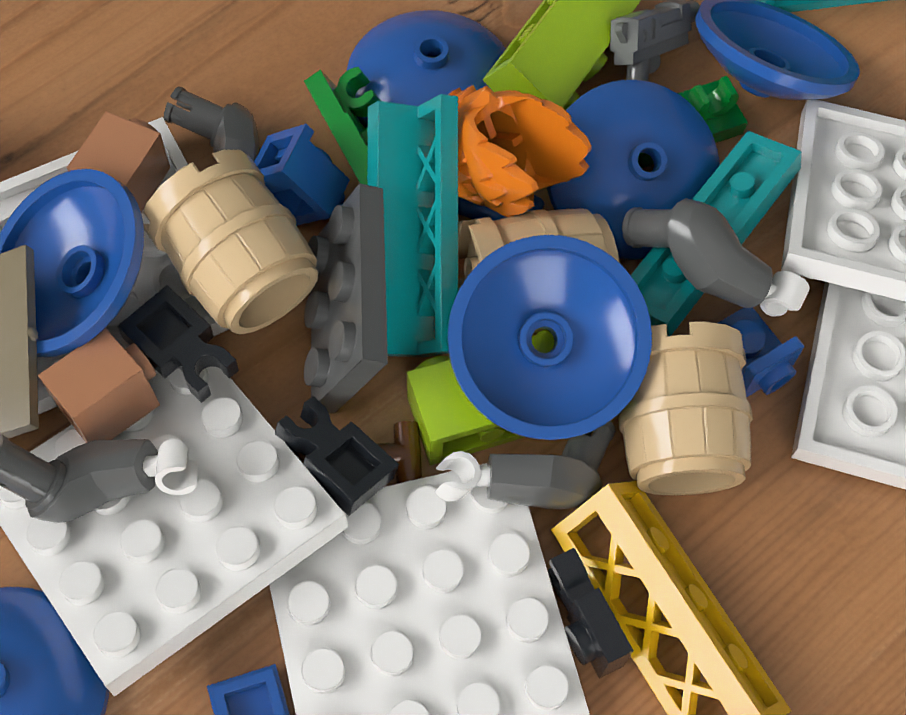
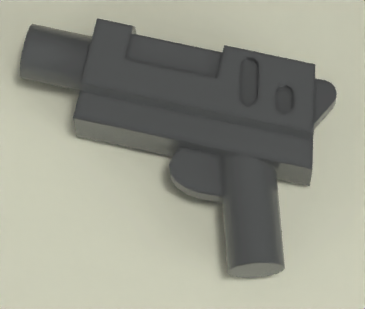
M667 0L655 5V9L638 10L611 20L610 51L614 52V65H627L626 80L649 82V74L655 72L660 66V54L689 43L688 32L692 30L691 23L695 22V17L700 7L696 1Z

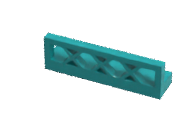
M440 94L419 106L377 101L368 106L367 185L383 189L387 355L424 358L448 354V322L454 299L458 293V96ZM434 317H435V339H434Z
M747 131L692 200L706 203L721 212L742 245L801 169L802 151ZM653 247L631 274L644 297L651 326L666 324L667 337L674 333L705 293L697 290L684 276L674 261L670 248Z

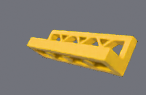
M637 481L607 484L551 529L564 552L572 548L576 549L594 589L599 588L634 650L631 658L668 715H696L698 694L718 699L728 715H787L791 712V709L646 493L637 487ZM597 515L600 516L611 533L608 559L592 556L577 533L578 530ZM624 555L626 556L630 564L623 563ZM601 569L607 570L606 577L604 576ZM622 574L640 578L648 590L649 598L646 617L628 613L620 601L619 594ZM662 613L668 622L661 621ZM638 628L645 629V630H644V636L642 635V633L640 632V630H639ZM659 633L679 638L686 648L688 661L685 677L666 672L656 657ZM701 673L708 683L700 681ZM677 688L684 690L683 697L681 696Z

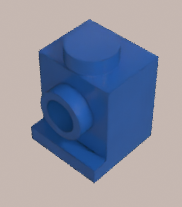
M307 124L268 135L254 160V163L264 175L265 186L281 205L290 210L296 219V226L329 219L334 208L337 205L342 206L344 203V191L350 181L332 163L330 156L325 151L310 142L314 130Z

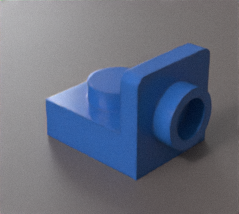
M742 308L718 322V324H726L733 327L742 334L746 364L741 371L746 397L760 389L766 395L771 394L795 376L797 371L793 368V365L805 347L797 336L782 344L754 308Z

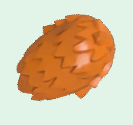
M474 85L463 91L459 87L447 94L458 96V197L474 204L488 207L504 217H512L523 214L534 207V193L536 191L558 183L568 182L572 178L583 175L589 168L584 158L592 150V146L587 136L572 122L571 115L561 106L531 94L521 93L520 91L505 90L493 92L487 85L478 90L475 89Z

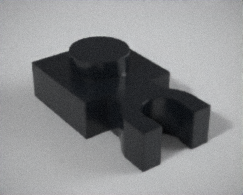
M168 285L117 326L122 338L129 345L134 343L143 352L153 368L164 378H167L179 368L183 372L188 389L201 403L211 395L208 383L199 377L202 370L212 366L218 367L229 379L239 371L236 359L220 346L207 344L214 337L211 325Z
M314 396L304 402L300 418L312 428L298 427L288 416L277 422L275 435L281 438L293 452L306 455L303 465L348 516L393 480L400 465L352 421L341 430L336 428L330 420L326 407Z
M572 548L551 558L549 561L551 568L547 571L554 591L568 611L567 619L570 625L565 627V632L576 658L582 665L591 662L599 679L622 668L634 650L599 588L594 589L576 549Z

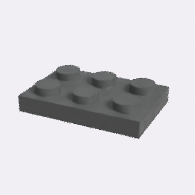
M361 183L358 184L342 206L337 205L334 208L329 222L318 236H312L308 242L317 259L318 280L307 298L304 310L305 326L311 328V349L305 361L304 381L306 385L311 386V397L314 396L320 401L329 413H336L388 364L383 189Z

